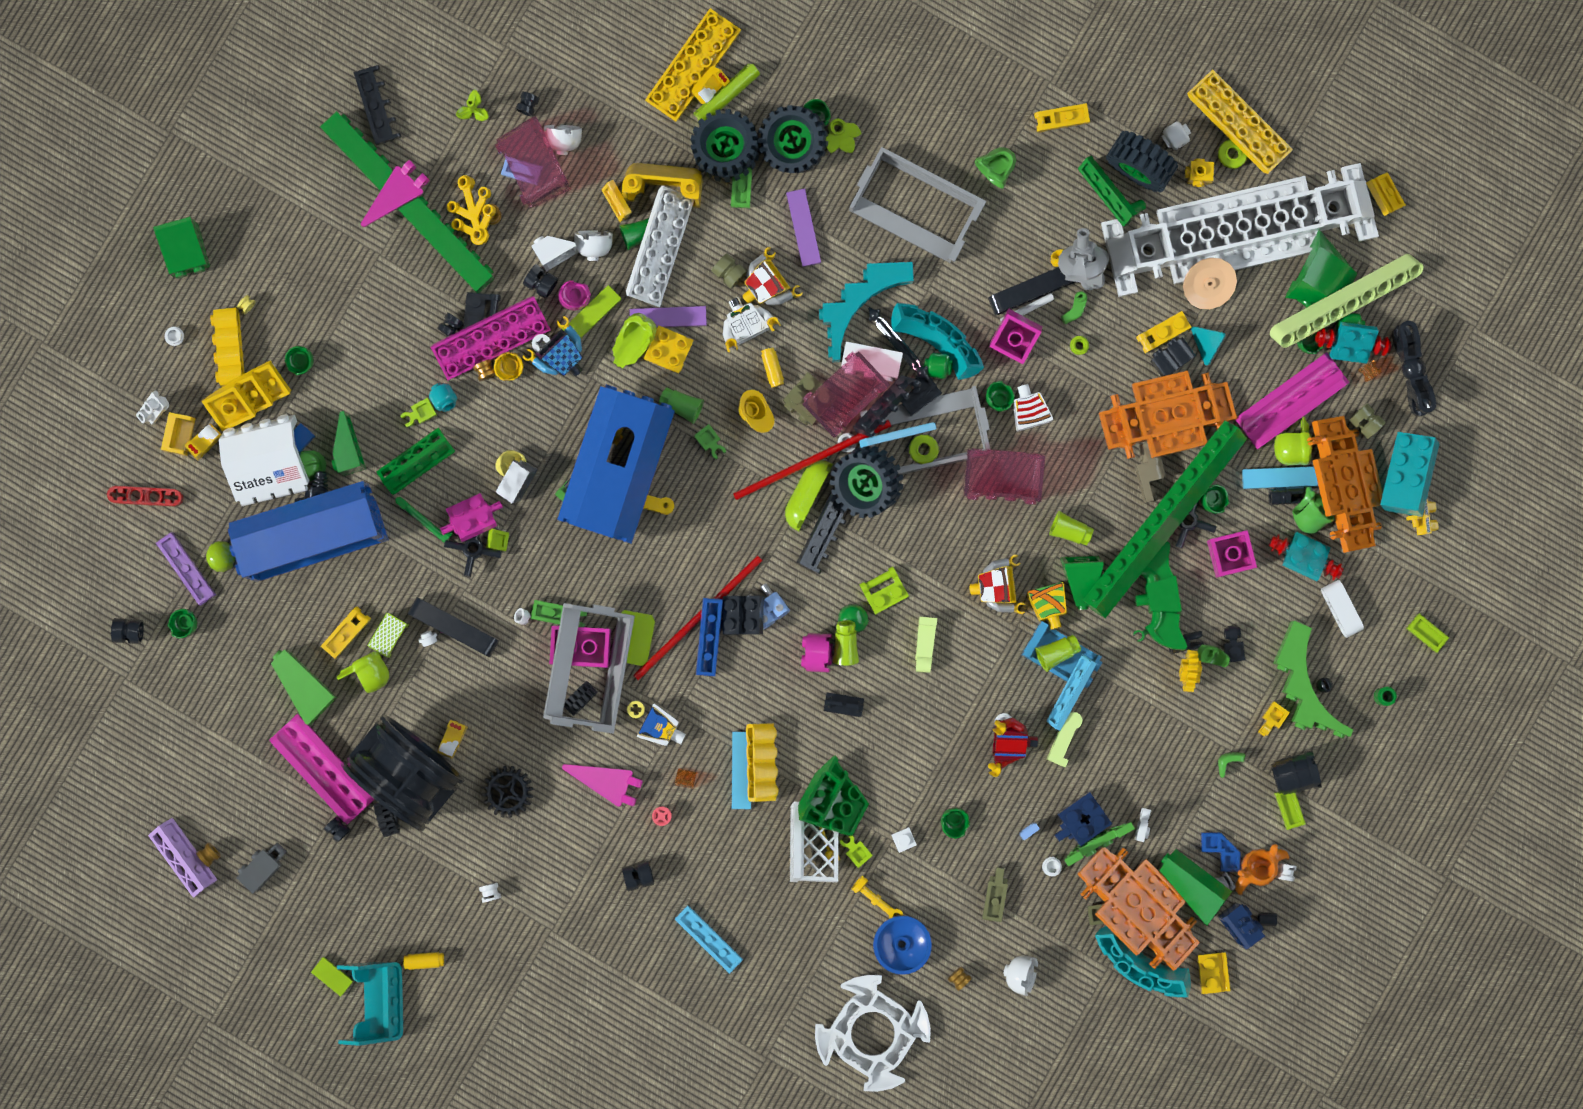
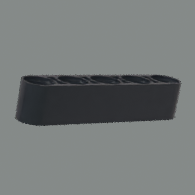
M1057 267L988 297V300L996 316L1007 312L1008 309L1012 310L1075 282L1065 280V275Z
M416 597L407 613L488 657H491L499 642L494 637Z

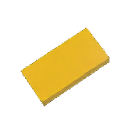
M611 180L602 188V192L616 217L621 222L626 220L632 212L614 180Z

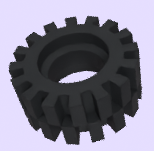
M586 681L565 701L564 708L574 716L598 691Z
M380 803L374 804L376 820L383 836L388 837L400 833L397 816Z

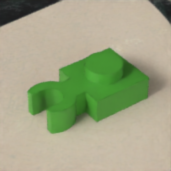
M709 424L694 435L705 451L708 449L712 450L711 453L714 459H718L715 454L716 450L720 449L724 454L726 453L725 448L717 444L721 439Z

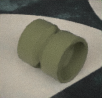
M727 253L715 264L711 272L718 278H723V283L730 289H733L746 275L747 270L740 264L736 265L735 259Z
M1368 403L1349 419L1356 428H1361L1360 432L1366 439L1372 437L1386 423L1379 415H1374L1375 410Z

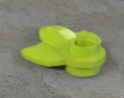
M842 119L832 120L829 123V134L826 137V141H828L827 149L830 153H834L838 148L846 153H853L855 148L854 138L862 134L859 127L854 123H845ZM840 126L841 130L839 132H836L834 130V127Z

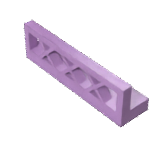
M173 818L159 825L148 835L193 898L217 881L209 867L199 859L196 849ZM157 833L161 836L162 841L156 835ZM169 850L174 854V857L171 856ZM192 881H193V882L195 883V885L198 887L197 890H196L195 887L192 885Z

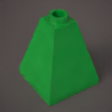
M1099 555L1061 557L1062 567L1074 604L1079 610L1089 609L1083 599L1100 579L1104 566L1102 559Z

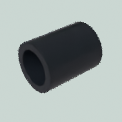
M1259 912L1258 922L1262 926H1277V913Z

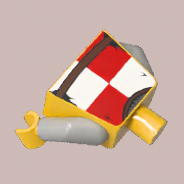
M767 247L764 255L761 254L750 263L746 274L747 279L745 280L749 290L742 295L747 303H751L756 299L760 304L779 305L791 300L793 297L799 298L803 294V292L796 294L794 291L800 287L799 285L794 286L789 291L791 287L771 261L775 258L776 252L773 255L767 254L771 247Z
M1013 555L1009 559L1004 558L992 561L983 569V573L978 575L979 583L970 584L971 595L980 594L981 602H986L988 607L998 612L1012 613L1015 611L1018 614L1025 613L1018 611V606L1025 604L1021 602L1016 603L1012 567H1017L1020 563L1014 564L1012 559L1017 558L1018 555Z

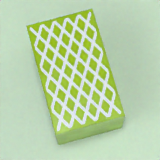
M386 613L367 646L390 658L392 649L409 624L390 613Z

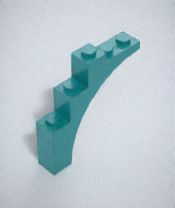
M913 262L869 263L866 269H863V281L867 280V283H845L844 289H841V300H845V302L823 303L822 309H819V320H823V325H831V327H827V337L831 339L832 346H828V358H832V363L840 362L844 333L853 316L868 300L887 289L913 284Z

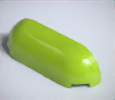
M820 460L807 466L785 509L786 521L794 530L799 532L833 466L831 462Z

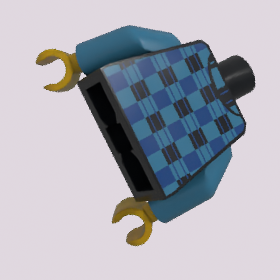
M563 316L566 324L561 325L557 320V325L561 330L536 353L538 357H535V353L532 350L527 349L531 352L532 356L527 359L523 355V358L526 361H532V364L543 373L552 375L560 373L564 376L570 372L573 376H577L582 372V368L578 364L583 358L580 354L582 351L581 339L574 328L569 326L568 318Z

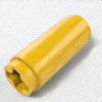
M774 347L762 350L761 356L771 388L784 385L783 374Z
M432 952L404 956L405 969L414 970L444 966L443 953Z

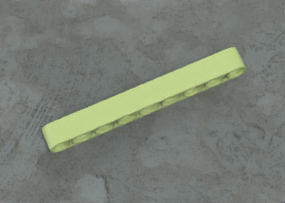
M1403 255L1274 325L1270 331V336L1281 347L1287 348L1417 278L1423 272L1424 266L1412 255Z

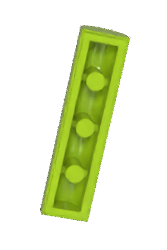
M747 64L730 79L726 86L721 87L709 102L700 106L693 115L698 120L702 118L704 121L707 120L706 114L716 115L715 110H722L760 75L758 69L753 64Z

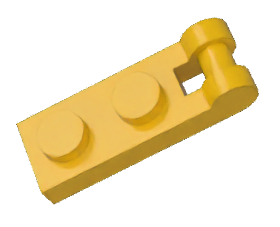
M1087 103L1034 113L1035 120L1038 122V126H1036L1038 133L1090 123ZM1050 117L1051 123L1045 124L1044 118Z
M1181 311L1141 333L1136 339L1138 342H1141L1144 347L1143 351L1146 354L1189 330L1191 325ZM1151 336L1154 340V342L1151 344L1147 339V337Z
M356 606L321 647L334 659H337L360 631L371 621V618L368 615L365 616L361 609ZM355 617L360 621L357 626L352 622Z

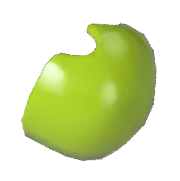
M217 541L211 544L207 550V563L216 572H225L233 567L236 557L232 556L229 543Z

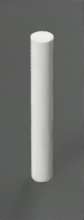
M1050 293L1014 312L1023 316L1053 301L1054 297Z

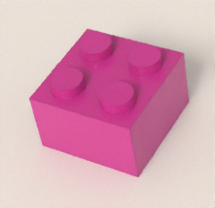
M1008 309L991 339L989 347L1024 364L1042 332V326Z
M1248 530L1207 541L1216 578L1257 568Z

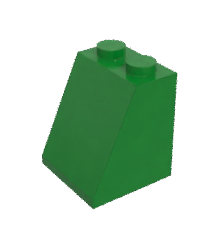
M187 217L153 227L166 267L172 277H176V279L184 278L187 276V273H202L206 271L205 268L210 267L199 224L194 219Z

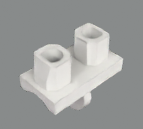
M154 391L144 402L136 416L143 424L147 421L154 424L162 413L168 409L169 402L165 397L159 396L157 391Z

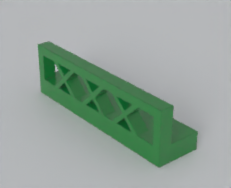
M438 427L380 468L376 473L390 493L395 495L453 454L455 450ZM437 436L441 437L440 439L432 443V440L435 439ZM420 448H423L420 453L416 454ZM408 459L406 463L400 465L402 461ZM392 470V472L389 475L384 477L385 473Z

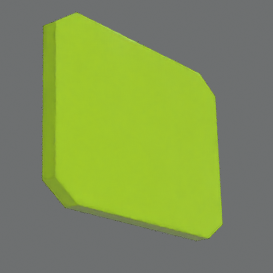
M623 610L622 614L635 616L626 663L643 666L648 661L655 620L649 614Z

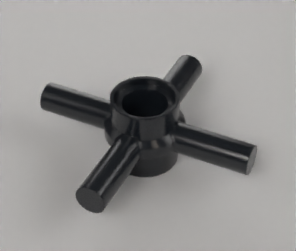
M1199 501L1188 513V515L1194 518L1193 524L1188 526L1182 521L1179 525L1181 531L1175 545L1178 548L1183 549L1188 532L1196 527L1212 533L1216 531L1217 526L1199 520L1198 515L1195 513Z
M480 534L467 540L465 543L445 540L444 543L445 548L463 551L467 557L463 575L467 578H471L475 559H478L481 555L501 558L502 551L483 547V544L479 541ZM475 545L479 549L477 552L471 553L468 551V548Z

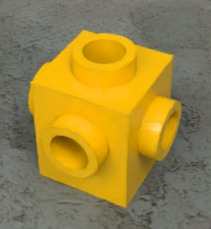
M1197 158L1191 161L1188 167H1185V178H1188V184H1193V187H1204V184L1211 185L1213 182L1214 162H1205V159Z

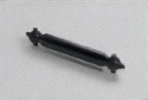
M869 307V321H876L880 331L898 352L903 353L902 357L909 366L917 371L916 377L918 379L924 378L929 380L928 367H922L918 357L898 333L892 331V326L885 318L880 317L881 309L877 310Z

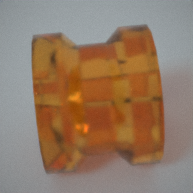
M1375 360L1358 369L1364 375L1365 382L1382 373L1381 369L1377 368Z

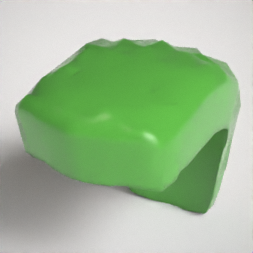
M1201 645L1197 650L1198 658L1201 662L1225 668L1229 664V656L1218 647Z
M1230 752L1221 755L1218 759L1220 778L1225 776L1227 763L1232 761L1244 762L1245 754L1242 752Z

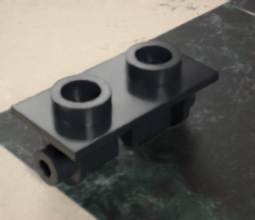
M826 692L823 711L861 717L864 698Z

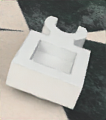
M1141 809L1134 840L1144 842L1145 838L1148 839L1150 833L1148 819L1151 810Z

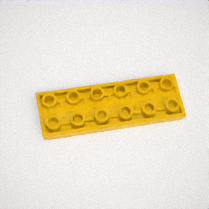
M710 8L645 101L677 122L695 97L692 93L694 85L711 66L716 67L738 37L741 29Z
M1213 69L1187 93L1189 99L1262 172L1269 174L1293 150Z

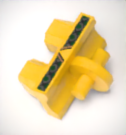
M1427 499L1423 517L1414 515L1406 517V521H1412L1413 528L1416 527L1417 535L1430 534L1432 531L1439 529L1438 521L1430 520L1429 514L1436 512V503Z

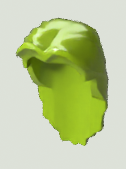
M634 313L624 321V325L612 348L615 358L613 363L617 367L624 368L626 365L635 364L643 356L654 340L657 331L656 324L652 319L644 314Z

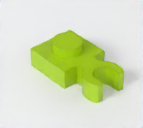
M428 398L412 405L413 412L401 414L402 419L410 417V422L405 424L406 427L413 426L416 420L422 424L437 416Z
M849 836V843L839 840L843 847L850 849L846 852V855L858 868L873 856L861 841L855 844L853 836Z

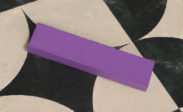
M805 189L787 192L786 195L802 267L820 264L821 260Z
M706 306L630 309V316L634 313L644 314L655 322L656 328L658 326L664 328L707 326Z
M173 532L156 542L199 606L216 595Z

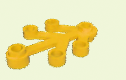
M463 175L458 179V187L464 192L468 210L454 201H450L447 204V210L471 220L473 228L465 225L463 220L457 218L452 221L451 226L454 230L469 234L474 244L483 245L489 239L487 227L492 216L496 213L494 206L490 204L485 205L487 199L491 196V190L481 187L478 190L479 199L475 206L471 191L475 186V181L472 177ZM483 210L484 217L480 223L479 217Z

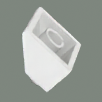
M541 236L532 245L546 272L579 253L574 242L550 236L545 238Z

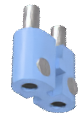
M766 583L761 586L767 595V598L764 600L763 630L770 627L776 620L781 619L790 611L777 592L773 593Z

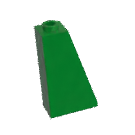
M1175 849L1172 854L1167 853L1162 859L1163 866L1159 871L1199 918L1208 925L1233 891Z

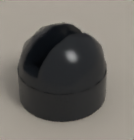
M1323 677L1317 681L1316 687L1320 692L1327 693L1331 691L1333 683L1329 678ZM1324 680L1326 681L1327 686H1328V688H1329V689H1327V690H1326V687H1325L1324 683L1322 682V681H1324Z

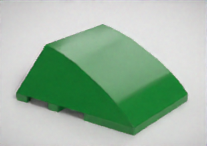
M1318 230L1310 246L1312 250L1297 280L1292 282L1285 298L1316 303L1354 282L1357 276L1356 271L1320 230Z
M835 755L814 774L798 804L799 820L847 836H853L869 803L857 785H854L849 779L848 772L843 770L838 763L839 759Z

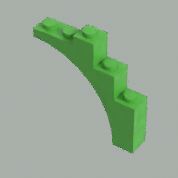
M1291 621L1273 664L1278 665V670L1288 673V670L1290 671L1282 693L1287 694L1286 698L1296 702L1299 699L1291 721L1295 723V727L1304 731L1306 728L1312 729L1314 723H1316V728L1323 731L1327 729L1334 731L1333 735L1339 738L1351 737L1353 729L1340 723L1328 713L1312 689L1306 662L1307 644L1312 628L1297 621Z

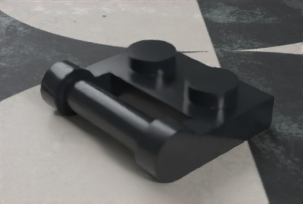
M467 292L463 329L484 319L486 301H491L490 316L498 313V302L501 301V295Z

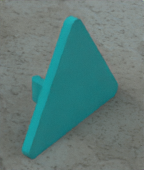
M1192 326L1191 331L1203 362L1206 366L1210 365L1226 334Z

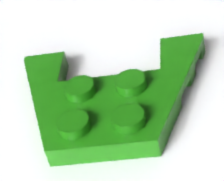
M1131 822L1126 825L1122 824L1108 828L1082 846L1077 845L1064 860L1070 866L1081 860L1083 855L1086 857L1093 855L1097 852L1096 848L1099 846L1107 847L1113 843L1112 839L1115 837L1120 838L1135 828Z

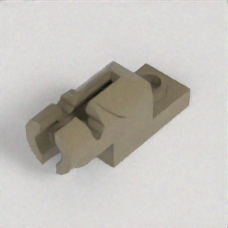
M1148 443L1138 446L1140 462L1142 461L1143 464L1135 466L1144 504L1154 501L1153 497H1156L1155 489L1153 486H1150V483L1162 480L1165 475L1161 456L1151 458Z

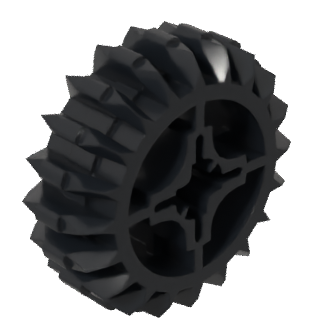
M503 766V772L496 768L497 775L490 772L489 775L492 779H484L489 785H482V789H487V793H482L481 795L483 797L488 796V799L483 802L484 804L491 803L488 810L496 808L494 815L502 811V818L505 817L506 812H508V817L512 818V811H514L518 816L520 815L519 808L522 811H526V807L523 806L524 803L531 805L527 797H534V795L528 794V791L534 790V787L528 788L527 784H530L532 780L525 781L524 779L528 774L525 773L520 776L522 771L520 768L516 773L514 772V766L510 767V771H508L507 766ZM502 776H513L507 785L496 782ZM517 780L520 781L523 787V797L515 790ZM508 786H511L510 791L513 795L505 797V791L501 788L507 789ZM493 787L500 792L498 803L493 798ZM509 798L519 801L512 808L503 807Z

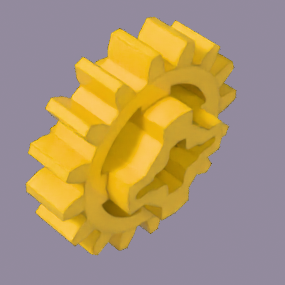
M1187 650L1185 659H1181L1179 676L1183 684V691L1194 692L1195 683H1200L1202 666L1198 658V651Z

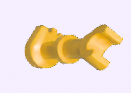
M860 876L852 886L851 890L855 893L861 892L871 900L874 906L877 905L889 915V919L893 917L894 913L903 915L900 909H893L881 899L879 894L876 895L865 885L868 880L865 877Z

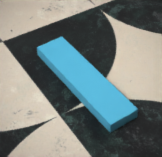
M932 422L865 438L859 441L860 447L936 430V425Z
M1314 467L1242 470L1243 489L1318 486Z
M1083 654L1046 721L1059 731H1061L1097 664Z
M732 732V809H751V802H749L747 794L748 762L746 755V732Z
M689 905L675 918L729 974L743 960Z

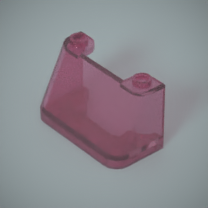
M536 116L526 120L496 139L498 142L495 144L499 155L504 154L522 192L519 196L523 205L528 204L531 209L571 190Z
M852 351L844 358L846 362L814 393L810 391L802 398L804 400L802 405L833 438L841 432L843 426L846 427L874 398L879 396L878 393L884 392L890 386L859 351L856 353Z

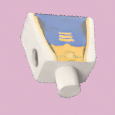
M653 704L637 737L668 746L670 740L681 744L686 734L676 729L679 721L656 704Z

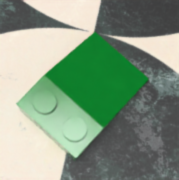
M341 411L339 414L333 449L334 459L331 460L334 470L343 476L366 470L351 417L345 411Z

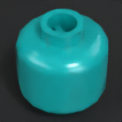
M437 383L432 386L429 399L436 410L448 412L456 406L457 395L449 384Z

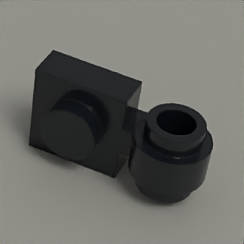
M1236 625L1227 626V628H1224L1225 640L1228 639L1230 643L1223 644V648L1230 658L1229 662L1246 661L1243 641H1236L1238 638H1241L1240 627H1236Z

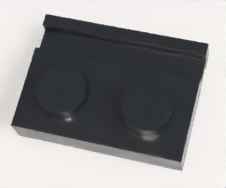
M929 377V380L915 378L921 382V386L919 388L914 387L909 393V399L901 401V404L910 413L911 417L942 394L931 377Z

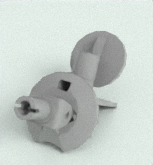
M1081 228L1077 231V239L1074 240L1073 245L1063 250L1060 254L1058 266L1065 275V280L1102 286L1103 271L1109 263V255L1104 249L1089 241L1090 232L1088 229Z

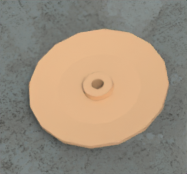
M1210 257L1200 260L1190 268L1185 276L1183 283L1185 297L1191 305L1199 309L1210 310L1220 307L1230 299L1235 291L1237 283L1235 270L1230 263L1221 258Z

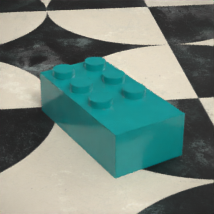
M1397 432L1380 504L1385 511L1423 517L1440 445L1435 437Z

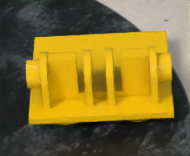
M658 326L655 338L650 344L644 360L679 374L694 340Z

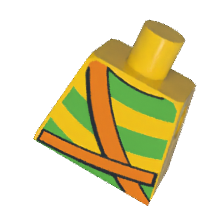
M1063 582L1028 591L1027 597L1039 622L1048 620L1050 630L1061 628L1059 617L1067 613Z

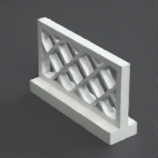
M793 802L791 805L790 882H838V832L833 831V838L828 841L821 834L825 828L819 831L812 824L807 823L804 826V822L799 820V802ZM808 826L816 833L811 840L804 835V830ZM817 836L826 843L820 850L812 843ZM808 845L816 852L811 859L804 854V848ZM826 846L833 850V857L830 860L821 853ZM817 855L826 862L820 869L812 862ZM809 864L816 871L813 876H804V867ZM827 864L833 870V877H826L821 872Z

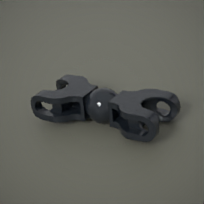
M1404 321L1393 329L1392 339L1400 362H1403L1402 373L1408 379L1406 386L1410 410L1413 415L1421 417L1436 408V398L1428 376L1425 375L1426 365L1420 359L1422 357L1421 340L1417 325L1413 321Z

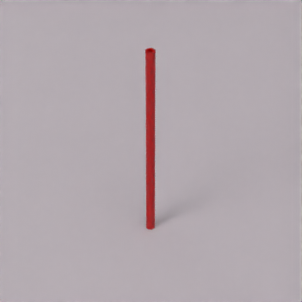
M889 419L886 420L884 425H879L874 430L875 434L892 426ZM860 433L741 489L733 493L736 500L745 497L869 436Z
M757 555L714 598L723 600V596H727L763 560ZM702 609L633 675L638 681L701 621Z

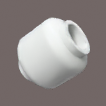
M1174 122L1163 130L1164 135H1162V138L1169 149L1177 150L1190 141L1188 135L1191 132L1186 123L1182 125L1180 122Z

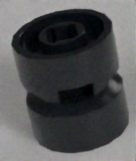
M535 264L526 275L523 285L530 290L535 289L536 294L547 299L556 287L559 278L551 273L546 274L545 269Z
M124 618L113 619L111 625L112 642L125 643V641H128L129 644L142 643L144 635L143 620L130 619L128 622Z
M649 861L638 863L637 867L633 865L622 867L628 892L639 889L640 885L643 887L654 885ZM638 873L639 879H635L634 875Z

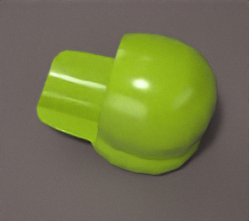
M1302 416L1301 433H1283L1276 436L1274 443L1275 456L1284 465H1308L1311 462L1312 445L1310 446L1308 443L1312 441L1307 442L1311 435L1309 434V423H1307L1305 416Z
M374 651L354 661L351 666L341 670L337 679L339 680L356 672L366 693H372L387 684L390 673L379 652Z

